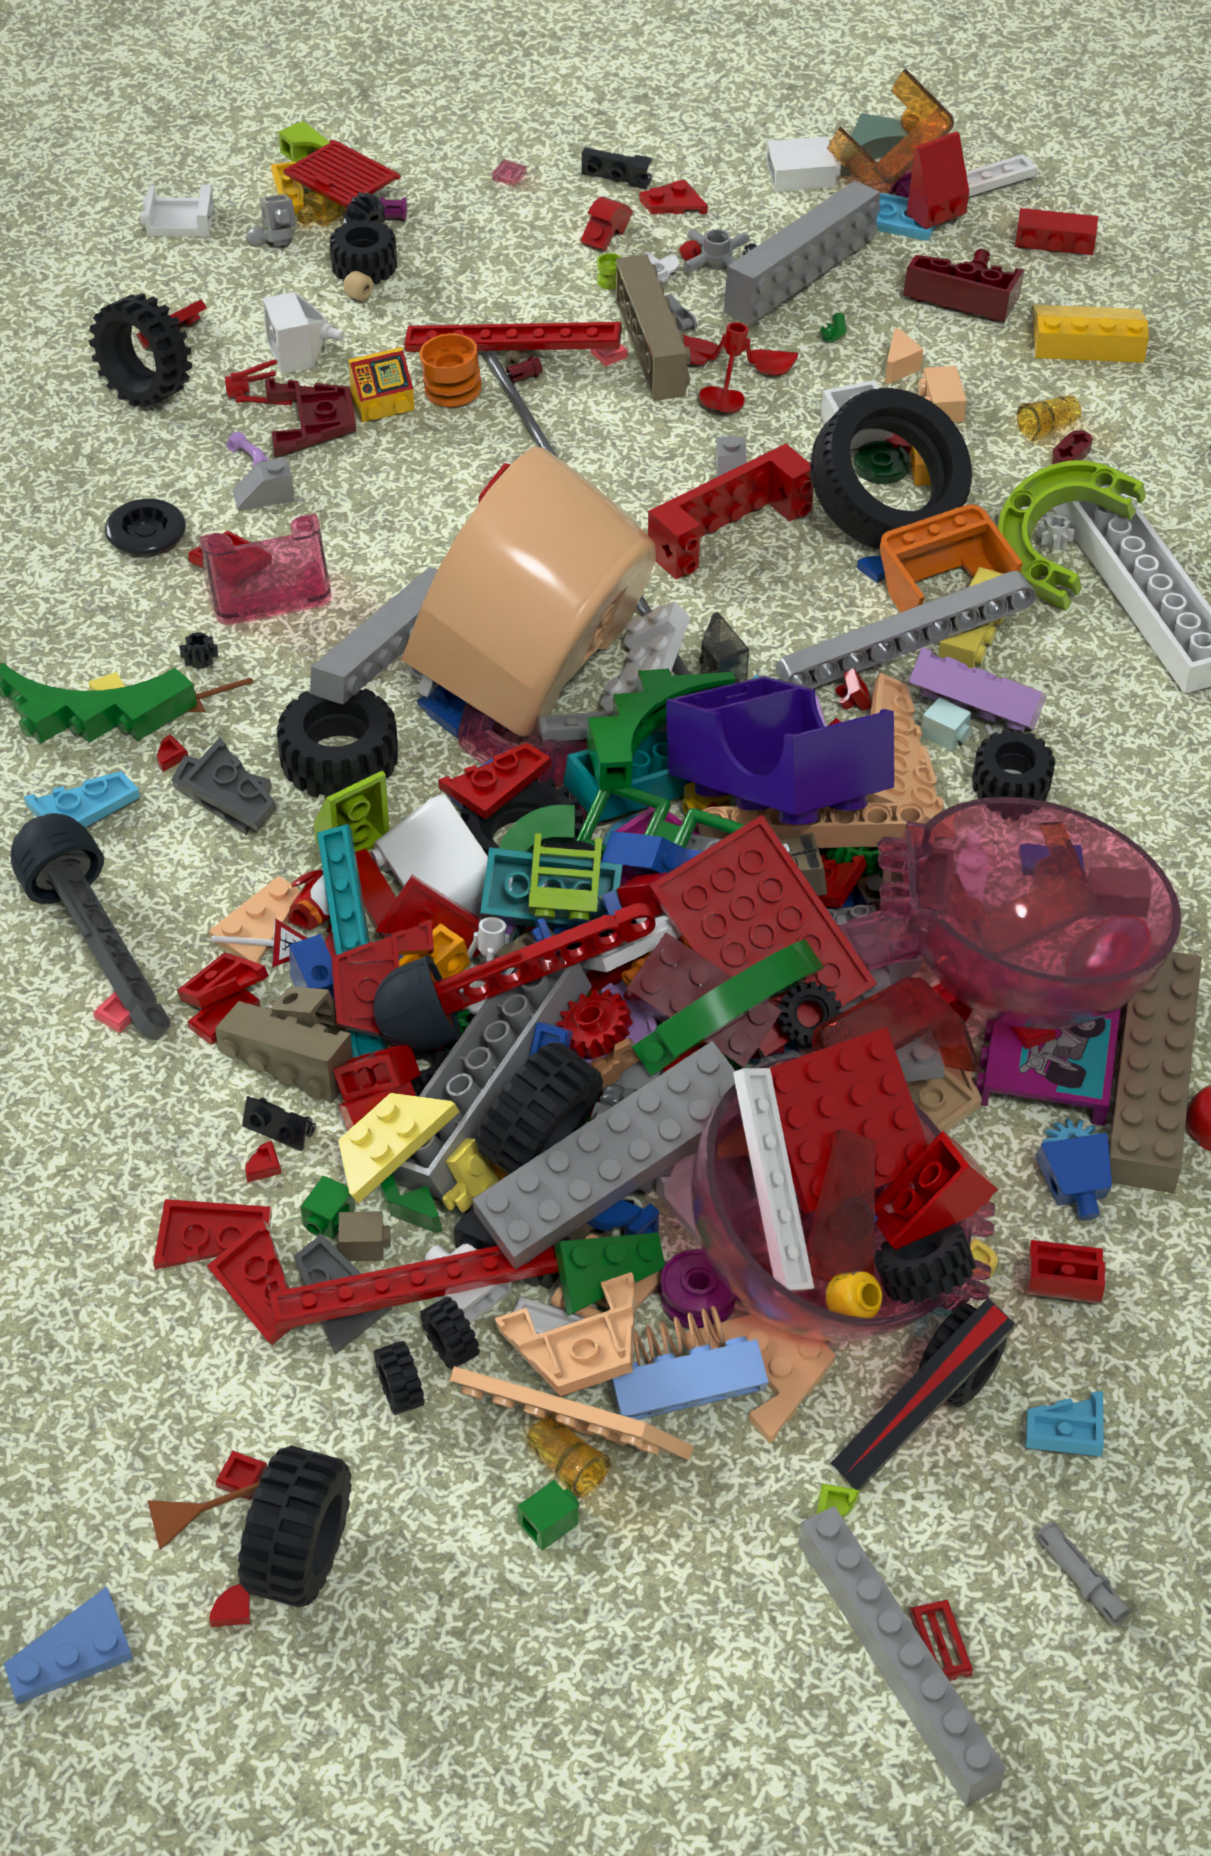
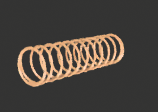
M711 1306V1312L718 1336L704 1308L701 1310L706 1343L699 1332L693 1315L690 1312L688 1313L692 1347L687 1340L679 1319L676 1316L674 1317L679 1353L665 1323L660 1321L664 1354H668L667 1337L675 1355L681 1357L682 1344L680 1333L689 1350L695 1348L694 1329L701 1344L710 1345L708 1326L717 1343L720 1345L724 1344L725 1336L715 1306ZM649 1325L646 1326L651 1361L637 1331L634 1329V1348L636 1362H638L639 1366L638 1344L648 1364H652V1359L654 1358L652 1340L659 1355H663Z

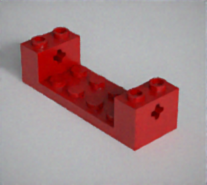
M785 443L649 510L648 536L655 544V562L676 580L686 574L693 573L699 568L700 537L710 532H716L720 527L732 521H737L742 516L763 508L766 504L773 507L789 522L798 517L806 516L812 511L814 490L810 463Z

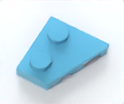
M1092 1392L1090 1399L1073 1403L1072 1399L1069 1398L1057 1401L1051 1406L1042 1405L1028 1409L1026 1415L1025 1448L1102 1457L1104 1448L1103 1392Z

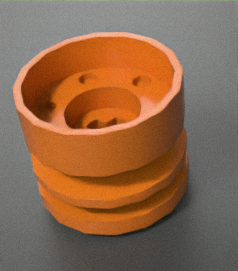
M454 333L442 334L431 338L423 344L420 349V362L425 395L430 402L438 406L456 407L470 403L479 396L482 391L478 352L477 345L471 338Z

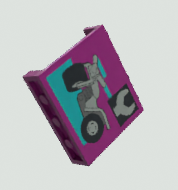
M1000 982L998 995L991 994L988 1014L995 1015L994 1021L987 1020L984 1040L990 1041V1047L983 1046L980 1066L986 1067V1073L979 1072L977 1089L982 1094L981 1105L988 1106L990 1092L1089 1107L1093 1108L1091 1124L1105 1126L1110 1102L1121 1001ZM1024 1017L1030 1022L1041 1025L1046 1023L1055 1030L1056 1038L1024 1049L1010 1028L1009 1019Z

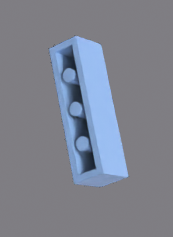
M737 1337L726 1341V1346L711 1349L710 1345H703L689 1350L690 1355L675 1358V1355L671 1353L657 1356L652 1359V1364L639 1366L638 1362H633V1372L610 1379L618 1414L641 1420L766 1390L769 1382L758 1340L748 1341L747 1337Z

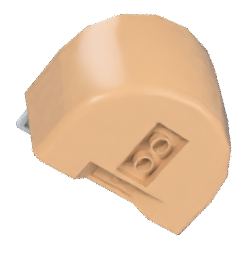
M530 448L513 461L487 491L461 528L435 574L401 659L423 674L417 691L428 697L441 685L520 736L530 735L538 727V717L547 716L554 709L561 690L597 649H608L628 626L656 561L655 544L646 532L619 506L580 473L545 448Z

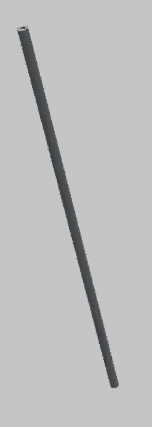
M483 351L485 360L538 447H543L558 457L494 352ZM642 595L636 608L643 617L651 613L652 610ZM677 654L673 665L674 671L677 675H689V670L679 654Z

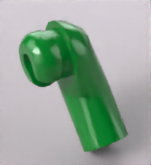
M835 313L832 316V324L827 323L828 327L826 329L824 326L820 329L822 339L826 342L832 343L841 338L847 332L844 314Z

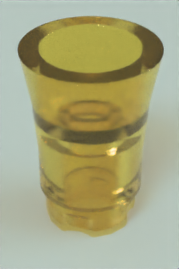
M1073 395L1059 396L1039 402L1023 403L1017 410V424L1020 432L1033 442L1048 433L1076 422L1078 418H1081V406Z
M546 1416L545 1419L542 1418L528 1432L526 1437L528 1439L527 1445L577 1499L588 1495L606 1477L611 1464L610 1457L582 1440L567 1426L555 1422L553 1417Z

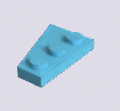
M120 771L85 780L80 787L65 790L64 786L52 789L53 794L37 798L35 794L24 796L25 805L36 817L50 813L64 814L87 827L139 799L140 793L137 786Z

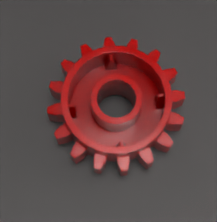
M593 989L591 996L586 997L585 994L581 993L579 994L580 1001L577 1003L569 1001L570 1010L560 1011L559 1014L562 1020L556 1022V1026L573 1031L569 1049L576 1052L579 1057L593 1059L605 1056L613 1052L615 1044L624 1041L626 1036H629L628 1026L633 1025V1020L630 1017L632 1012L619 993L612 995L610 989H606L600 995L597 989Z

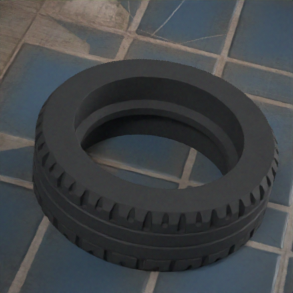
M878 388L855 395L828 420L813 444L810 461L811 478L816 496L822 508L837 527L864 545L880 549L881 538L884 533L962 507L968 499L972 483V465L967 445L959 429L942 409L928 399L913 392L898 388ZM864 429L885 430L900 436L916 449L928 469L931 481L930 500L923 508L915 511L892 508L878 501L863 487L854 471L850 454L851 440L859 431Z

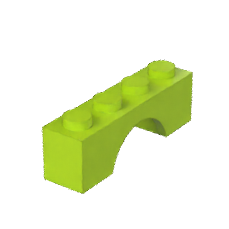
M305 121L278 131L280 152L292 162H297L330 143V140L324 138Z

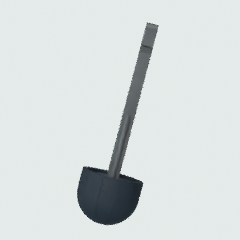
M50 813L31 819L23 825L11 846V865L19 883L28 898L36 903L53 904L60 901L64 903L122 1004L130 1012L129 1016L139 1032L149 1039L159 1040L170 1027V1019L162 1005L157 1004L156 995L90 887L103 869V853L86 828L70 816Z

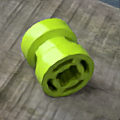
M605 253L598 257L597 270L599 272L597 274V284L599 287L607 290L616 289V258H622L620 255Z

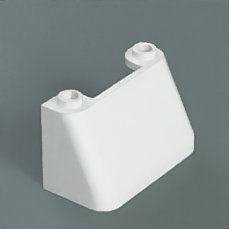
M445 794L429 799L373 843V850H370V856L377 867H381L384 872L392 870L402 887H404L413 874L481 918L480 910L488 856Z

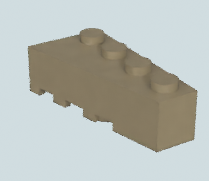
M238 1001L215 1028L218 1049L227 1057L239 1058L247 1062L256 1071L268 1072L276 1076L285 1085H294L305 1090L314 1099L321 1098L333 1103L341 1093L333 1068L353 1058L350 1033L340 1031L337 1035L327 1033V1026L316 1023L312 1028L303 1026L299 1018L289 1015L284 1020L279 1019L274 1011Z

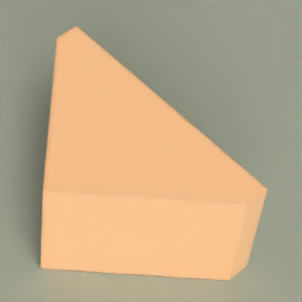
M894 329L887 360L885 383H893L920 371L922 367L923 348L901 329Z

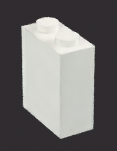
M827 137L767 141L766 163L775 192L835 187L836 177H840L839 161H835L834 146H830Z

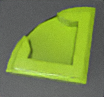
M822 1483L816 1515L835 1506L842 1518L846 1517L855 1508L860 1490Z

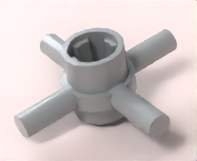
M691 229L687 237L699 243L701 254L684 262V269L690 272L702 265L713 270L726 268L737 260L732 257L733 250L749 242V235L744 232L731 239L730 234L722 229L709 230L704 236Z

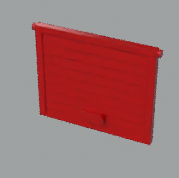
M331 140L329 144L283 170V174L345 208H347L346 205L350 204L351 198L357 197L360 192L373 194L401 178L399 173L336 140Z

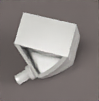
M291 292L262 298L267 343L274 359L277 360V366L281 374L314 367L325 340L334 339L340 342L343 340L344 331L333 328V325L329 324L327 319L297 293Z

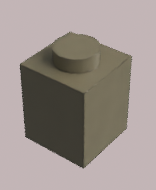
M382 1211L339 1212V1252L349 1262L384 1261V1247H391L390 1225H384Z

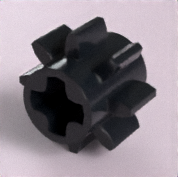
M201 632L192 633L185 637L186 645L179 646L180 656L184 658L185 666H191L198 670L204 669L209 665L212 666V658L219 657L218 647L214 644L213 637H208Z

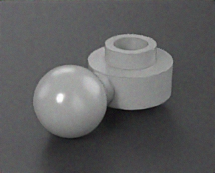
M255 226L247 233V240L252 246H262L267 241H273L274 246L289 244V239L293 238L292 227L265 231L262 227Z

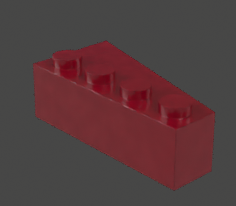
M915 255L907 266L903 295L911 297L916 301L935 303L942 308L950 307L962 310L966 314H977L988 317L992 321L1005 322L1020 297L1025 269L1015 268V272L1001 271L1002 266L991 265L990 269L976 268L975 262L964 261L953 265L950 259Z

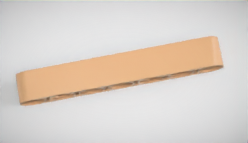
M914 802L868 803L865 808L850 811L836 810L826 806L818 809L817 821L802 825L780 822L778 810L774 808L743 810L737 806L709 807L703 810L743 825L763 815L780 841L813 833L818 848L885 846V839L888 837L920 843L924 839L925 830L924 808ZM699 824L700 836L724 839L730 835L729 833Z

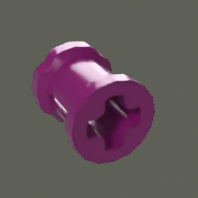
M380 197V201L386 207L383 220L386 218H401L402 221H407V197H403L402 200H389L385 197Z

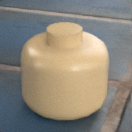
M353 271L344 279V292L347 296L358 301H364L370 296L373 289V281L370 276Z

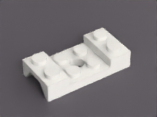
M676 601L666 606H658L651 613L643 617L637 616L628 624V631L623 641L630 649L627 655L628 659L624 670L620 674V678L611 679L604 688L605 692L600 705L606 711H613V694L637 692L638 670L669 669L671 673L690 620V616Z

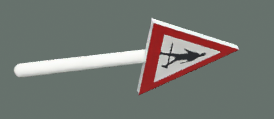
M276 918L274 920L273 940L215 935L211 937L212 942L273 946L272 968L290 961V944L307 939V937Z

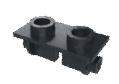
M250 1096L246 1097L243 1127L303 1151L306 1135L312 1136L316 1130V1123L312 1122L311 1117H303L293 1112L288 1113L284 1108L267 1102V1099L263 1097L260 1099Z

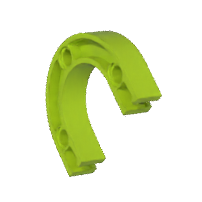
M1075 460L1060 462L1042 468L1024 479L1012 491L1001 510L998 529L1022 561L1020 573L1023 574L1034 588L1037 597L1067 611L1072 601L1069 599L1066 590L1062 589L1060 591L1055 587L1057 585L1071 589L1076 595L1082 590L1079 574L1046 559L1032 546V532L1039 519L1050 509L1060 504L1071 501H1086L1097 504L1131 520L1136 512V508H1133L1131 498L1127 497L1125 499L1120 494L1136 498L1137 502L1142 504L1146 498L1142 481L1101 463ZM1104 485H1110L1107 488H1101ZM1028 506V508L1020 510V508ZM1040 576H1046L1042 580H1036Z

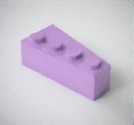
M923 647L909 679V683L922 690L921 696L936 701L939 697L950 700V703L965 710L968 707L978 710V717L995 722L996 718L1008 721L1006 727L1013 730H1022V733L1025 728L1035 729L1047 698L1041 691L1003 677L1001 679L996 678V675L979 668H968V665L950 657L940 658L932 653L931 650Z

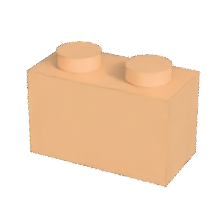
M957 366L924 368L923 379L918 380L919 395L924 396V398L937 405L954 423L964 422L966 397Z

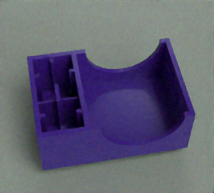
M767 676L666 700L669 775L694 782L695 793L698 795L719 797L731 794L736 796V806L740 809L765 810L774 808L778 810L780 822L802 825L817 821L819 808L829 806L836 810H859L868 805L869 794L894 788V711L882 709L876 714L824 726L817 709L814 689Z

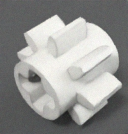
M1057 514L1051 515L1048 518L1045 517L1044 523L1038 526L1037 536L1041 537L1040 544L1045 545V547L1051 550L1067 548L1068 541H1073L1075 529L1070 528L1071 521Z

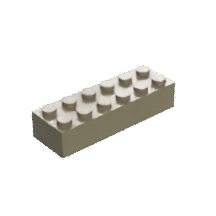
M648 254L616 258V304L653 401L685 397L686 386L690 385V376L687 369V364L691 362L689 347L684 346L682 330L677 329L675 313L670 312L669 297H664V287L662 281L657 279L656 265L651 264Z

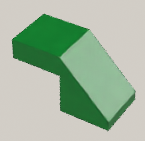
M392 1174L380 1184L391 1216L434 1233L443 1231L439 1214L428 1186L400 1195Z

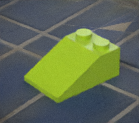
M383 771L325 799L314 821L315 840L318 847L317 832L348 824L352 830L355 852L364 848L368 851L373 849V843L390 830L386 775Z

